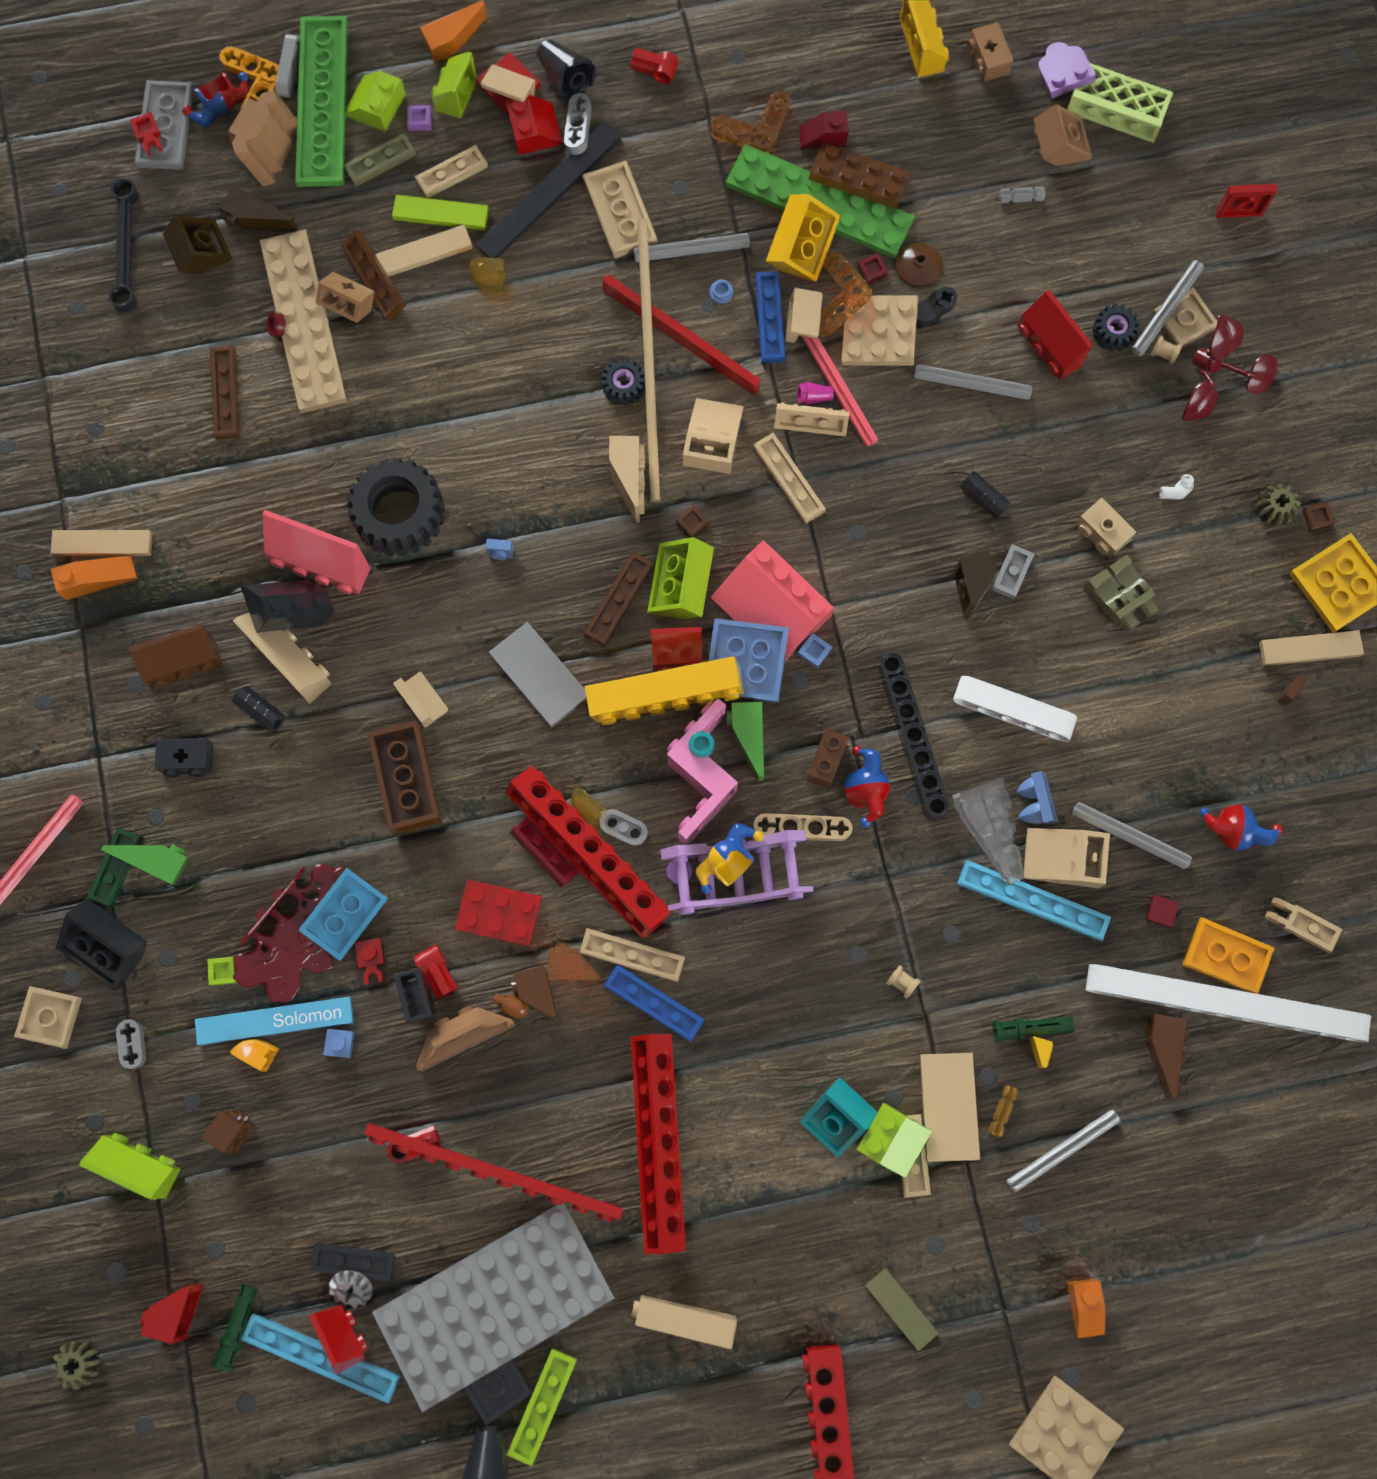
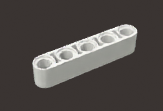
M961 676L953 701L961 706L1063 742L1070 741L1077 721V716L1073 713L969 676Z

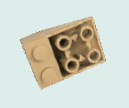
M696 398L683 451V466L731 474L743 406Z
M609 436L611 478L635 522L640 523V515L645 514L644 445H640L639 436Z
M1027 828L1023 879L1101 888L1106 884L1110 833L1088 830Z

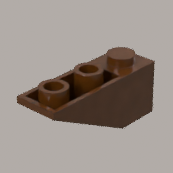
M1153 1014L1149 1015L1146 1044L1165 1098L1176 1099L1177 1094H1180L1182 1090V1079L1179 1076L1180 1068H1183L1185 1065L1186 1054L1183 1052V1045L1188 1040L1189 1027L1186 1026V1019Z

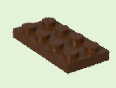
M823 142L808 180L897 210L911 172Z

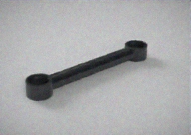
M119 178L111 186V192L117 201L116 286L110 290L109 300L117 311L127 313L132 311L137 303V299L130 289L132 204L137 201L139 193L130 179ZM125 187L132 188L129 195L124 197L118 196L121 189ZM124 293L130 294L127 302L116 304V299L119 295Z

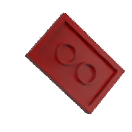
M467 880L455 930L530 947L542 896Z

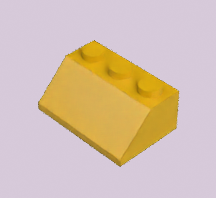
M903 0L899 19L917 77L944 72L946 62L949 61V52L942 43L943 34L941 28L937 27L935 8H931L929 0Z
M790 194L766 262L783 272L817 282L841 215L809 194Z

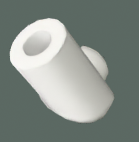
M1185 474L1174 487L1161 486L1160 498H1185L1194 487V478L1191 475Z

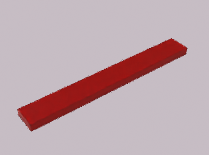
M607 274L602 280L603 291L642 318L641 296ZM651 304L652 325L752 395L755 396L760 390V378Z

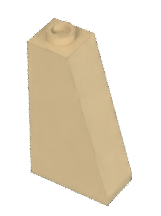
M641 1295L640 1302L634 1301L631 1317L636 1318V1326L732 1349L737 1323L735 1315Z

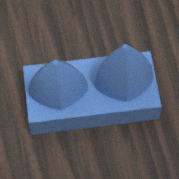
M1042 771L1032 773V777L1026 779L1020 785L1017 793L1022 797L1038 799V801L1026 807L1018 818L1032 824L1046 823L1050 825L1057 823L1058 819L1047 776Z

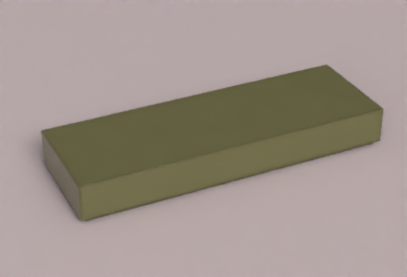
M403 133L344 164V169L354 186L357 187L414 157L416 152Z
M886 1268L881 1270L865 1285L918 1351L939 1334Z

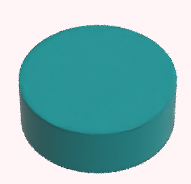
M704 731L694 733L689 739L691 754L697 758L710 756L714 750L713 737Z

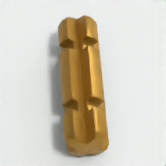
M1011 1086L1004 1087L1002 1092L1003 1098L999 1100L993 1116L994 1122L990 1123L988 1129L991 1135L996 1137L1003 1135L1005 1130L1003 1126L1008 1122L1014 1106L1013 1100L1016 1101L1019 1093L1016 1088Z

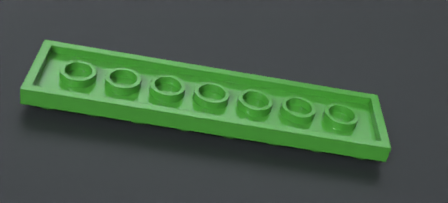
M347 16L301 17L295 180L297 187L344 186Z
M747 144L744 145L726 180L725 187L783 212L790 194H809L841 215L835 234L893 259L896 258L915 218L914 215L808 180L810 171Z

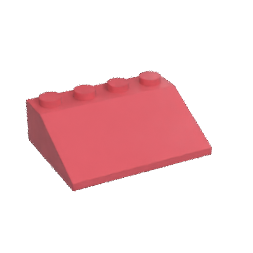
M264 510V554L269 559L271 565L283 569L285 566L301 577L309 575L314 577L316 582L328 586L329 583L337 586L338 590L346 594H351V592L360 594L371 568L358 544Z
M764 540L742 560L710 597L733 621L788 627L789 635L785 661L807 641L812 633L814 634L832 617L834 607Z

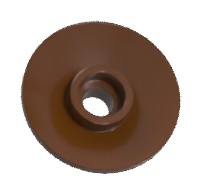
M925 243L907 245L899 252L896 259V271L899 277L905 283L915 287H925L934 283L941 275L943 268L939 252ZM916 259H921V260H923L924 262H923V263H919V262H917Z

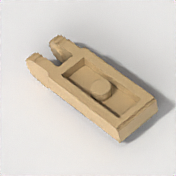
M1276 897L1273 898L1272 905L1282 911L1289 912L1287 919L1274 912L1267 911L1265 915L1267 920L1282 926V929L1328 953L1333 951L1342 932L1341 928L1298 905H1292Z

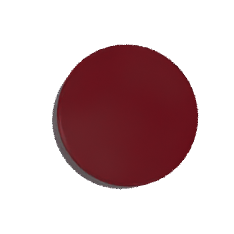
M271 312L267 318V331L270 336L282 337L286 327L285 317L282 313Z

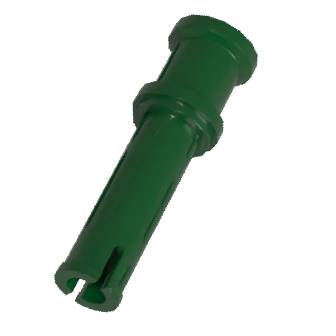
M1072 1016L1028 1021L1018 1017L1014 1021L999 1022L997 1019L993 1020L992 1029L996 1043H1001L1002 1040L1008 1039L1023 1041L1026 1036L1073 1033L1074 1021Z
M241 1284L225 1334L218 1340L220 1345L215 1360L210 1363L211 1367L234 1372L235 1367L233 1363L238 1349H242L243 1346L241 1337L258 1292L257 1288Z

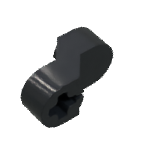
M943 287L934 291L926 300L918 303L917 326H930L936 323L944 314L952 311L957 302L956 291L950 287Z

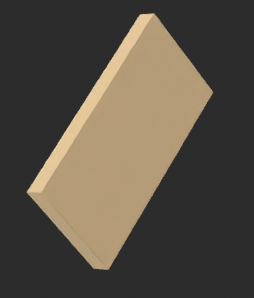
M627 161L583 174L584 183L613 258L632 253L635 248L639 247V219H647L648 246L658 244L657 237Z
M973 1053L919 1055L924 1127L932 1131L925 1144L927 1162L980 1160Z

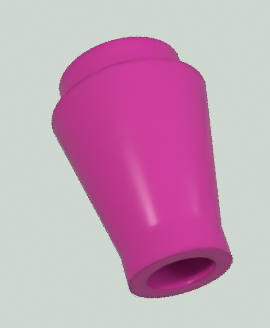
M810 382L798 384L797 401L799 404L807 406L833 400L834 391L832 386Z

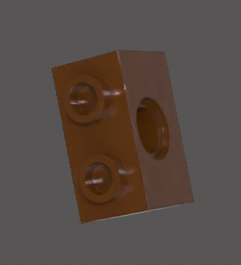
M827 728L825 729L808 772L807 781L830 789L849 740L848 736Z
M220 1110L202 1139L222 1153H237L255 1125L249 1122L251 1117L240 1110Z

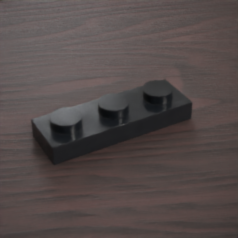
M315 1243L310 1271L337 1274L342 1271H355L366 1278L391 1281L396 1253Z

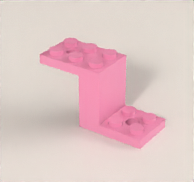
M717 699L714 703L710 701L702 709L701 714L703 715L697 722L692 720L684 729L686 734L680 740L676 738L667 748V751H669L667 753L668 766L705 797L696 806L695 809L697 811L692 818L687 816L678 826L680 829L678 831L679 842L683 845H689L737 792L738 782L711 758H697L689 750V739L694 733L704 731L710 734L725 717L726 705L720 699Z

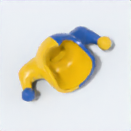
M736 823L728 832L725 840L716 843L711 848L708 857L696 868V875L702 885L701 890L704 894H709L712 891L711 885L708 884L709 875H715L725 886H729L751 866L755 859L743 846L744 837H753L756 842H760L764 839L762 831H755L744 824Z

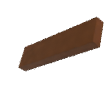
M356 230L341 246L364 285L375 291L373 299L384 318L391 321L406 307V304L363 233Z
M234 346L210 348L214 438L216 440L240 438L236 349Z
M632 551L583 633L585 637L606 647L652 570L653 562Z

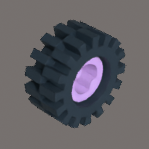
M1115 303L1112 308L1108 305L1104 310L1100 311L1092 329L1094 331L1093 337H1098L1096 341L1098 345L1103 342L1102 348L1106 349L1107 346H1110V351H1115L1117 347L1118 351H1121L1133 342L1138 333L1140 323L1139 320H1136L1138 317L1136 313L1131 315L1132 308L1129 307L1128 310H1125L1126 305L1124 304L1118 308V303ZM1117 323L1118 327L1122 330L1114 331V327L1110 326V324Z
M624 357L622 362L620 358H616V363L610 361L609 367L605 366L604 373H602V387L605 396L608 395L610 401L614 399L615 404L618 405L620 401H623V405H627L629 400L631 404L635 403V398L639 400L641 393H644L645 374L644 370L642 371L641 365H636V361L633 359L629 362L626 357ZM625 376L630 382L627 385H621V382L617 380Z

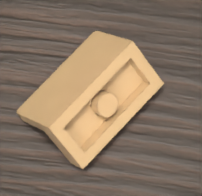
M493 64L481 82L482 88L520 102H524L528 95L535 97L534 79Z
M799 288L793 290L789 298L785 342L795 343L799 335L812 338L818 337L822 305L821 292Z
M421 672L406 682L400 678L393 683L425 728L449 711Z

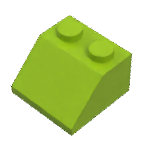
M465 52L449 58L446 67H442L438 85L434 86L431 92V100H433L435 111L461 119L476 85L475 79L477 75L472 53Z
M383 71L364 75L346 107V117L386 132L405 97L402 80Z
M883 1103L856 1150L906 1178L932 1131L890 1105Z

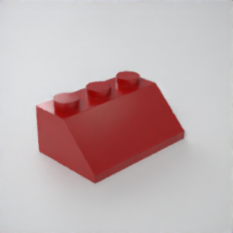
M1047 290L1021 315L1017 325L1021 336L1028 339L1032 344L1035 354L1043 358L1049 372L1052 375H1056L1059 380L1083 366L1093 346L1050 290Z

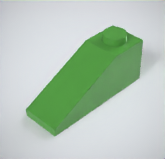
M762 702L732 703L731 710H727V725H732V734L756 779L763 781Z
M173 844L170 848L163 845H103L101 849L175 886L189 858L184 856L186 851Z

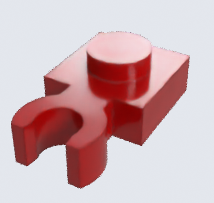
M152 112L130 119L139 144L143 143V149L146 154L151 156L150 147L157 146L159 151L162 152L163 147L158 137H161V133Z
M376 938L355 942L358 968H366L363 976L365 985H370V977L373 974H377L379 983H384V974L378 967V965L385 964L382 939Z

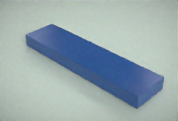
M779 271L758 272L755 274L761 363L785 362Z
M618 964L604 984L606 989L690 1042L705 1020Z

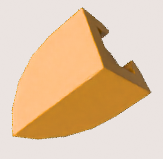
M255 1038L246 1039L238 1043L230 1053L252 1067L267 1072L280 1048L267 1041Z

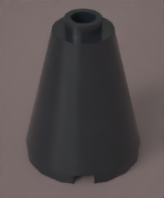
M551 39L540 43L536 53L537 58L558 95L564 100L569 101L575 94H586L584 90L588 85L592 87L596 78V67L592 61Z
M482 1426V1432H476L462 1479H509L504 1434L498 1433L499 1427Z

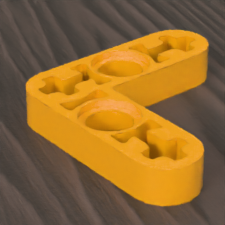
M226 47L220 52L221 63L227 71L237 75L245 72L248 75V79L255 81L241 109L248 98L257 102L259 98L256 95L260 90H267L268 92L274 90L276 92L278 64L235 47ZM255 63L258 66L254 71L246 70L247 65Z

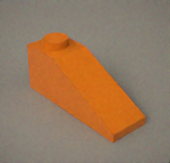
M483 0L420 27L423 42L434 63L446 60L456 54L487 19Z
M131 555L76 561L51 569L56 592L65 600L138 579Z

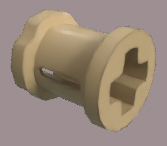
M1160 335L1150 355L1164 358L1169 361V364L1173 365L1182 345L1170 343Z
M899 965L886 984H892L907 999L920 983V980L912 978Z

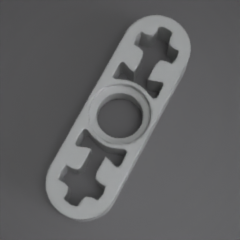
M286 34L276 79V93L279 97L290 98L292 96L300 54L299 35Z
M583 93L573 95L568 105L564 142L567 151L572 155L583 153L588 143L592 107L589 97ZM576 121L584 122L579 127L572 126Z

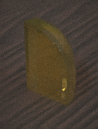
M478 258L472 260L469 263V275L472 281L480 288L503 292L506 275L504 259Z
M578 786L575 788L571 795L570 806L576 808L587 824L594 827L606 809Z

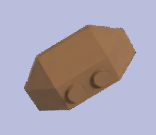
M468 1006L457 1012L458 1017L451 1020L446 1017L434 1023L435 1028L428 1032L416 1067L418 1071L423 1072L515 1027V1021L478 1007L473 1009L472 1006Z

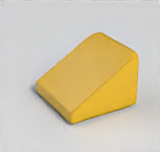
M1031 1037L1030 1044L1037 1068L1048 1067L1053 1042L1038 1037Z

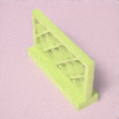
M1090 63L1095 75L1099 79H1096V82L1075 89L1067 110L1082 118L1154 143L1173 92ZM1109 82H1118L1120 86L1112 88ZM1103 84L1106 91L1098 93L1094 86ZM1088 88L1091 94L1082 92L1081 90ZM1130 89H1138L1142 94L1134 96ZM1124 92L1128 98L1120 101L1117 94ZM1110 96L1113 102L1102 98ZM1158 96L1164 98L1165 101L1156 104L1152 97ZM1146 99L1150 106L1142 108L1138 101ZM1132 104L1135 110L1125 107V105ZM1154 111L1157 118L1147 115L1146 113Z

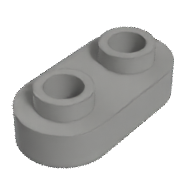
M615 809L606 810L600 817V827L605 834L632 847L641 846L646 842L648 831L643 822ZM612 819L617 821V825L613 828L608 826V822ZM637 830L640 832V836L632 838L630 836L631 832Z

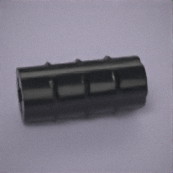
M975 470L970 473L960 486L968 496L973 498L977 504L981 505L995 519L1011 503Z
M247 685L241 687L232 699V702L242 712L244 711L251 719H254L270 733L278 730L285 720V715L277 710V707L272 706L267 699L262 698L258 692H255Z

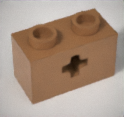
M996 22L972 29L967 46L969 53L974 55L976 71L978 74L981 73L983 81L1010 75L1014 60L999 23Z
M332 272L318 282L315 303L357 323L371 312L375 291Z

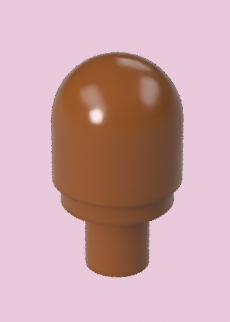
M496 994L493 999L494 1004L501 1006L502 1011L513 1018H523L529 1011L528 1004L518 996L508 994L507 997Z

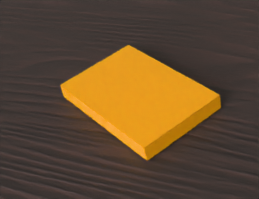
M1201 917L1197 923L1182 966L1244 992L1258 994L1275 948Z

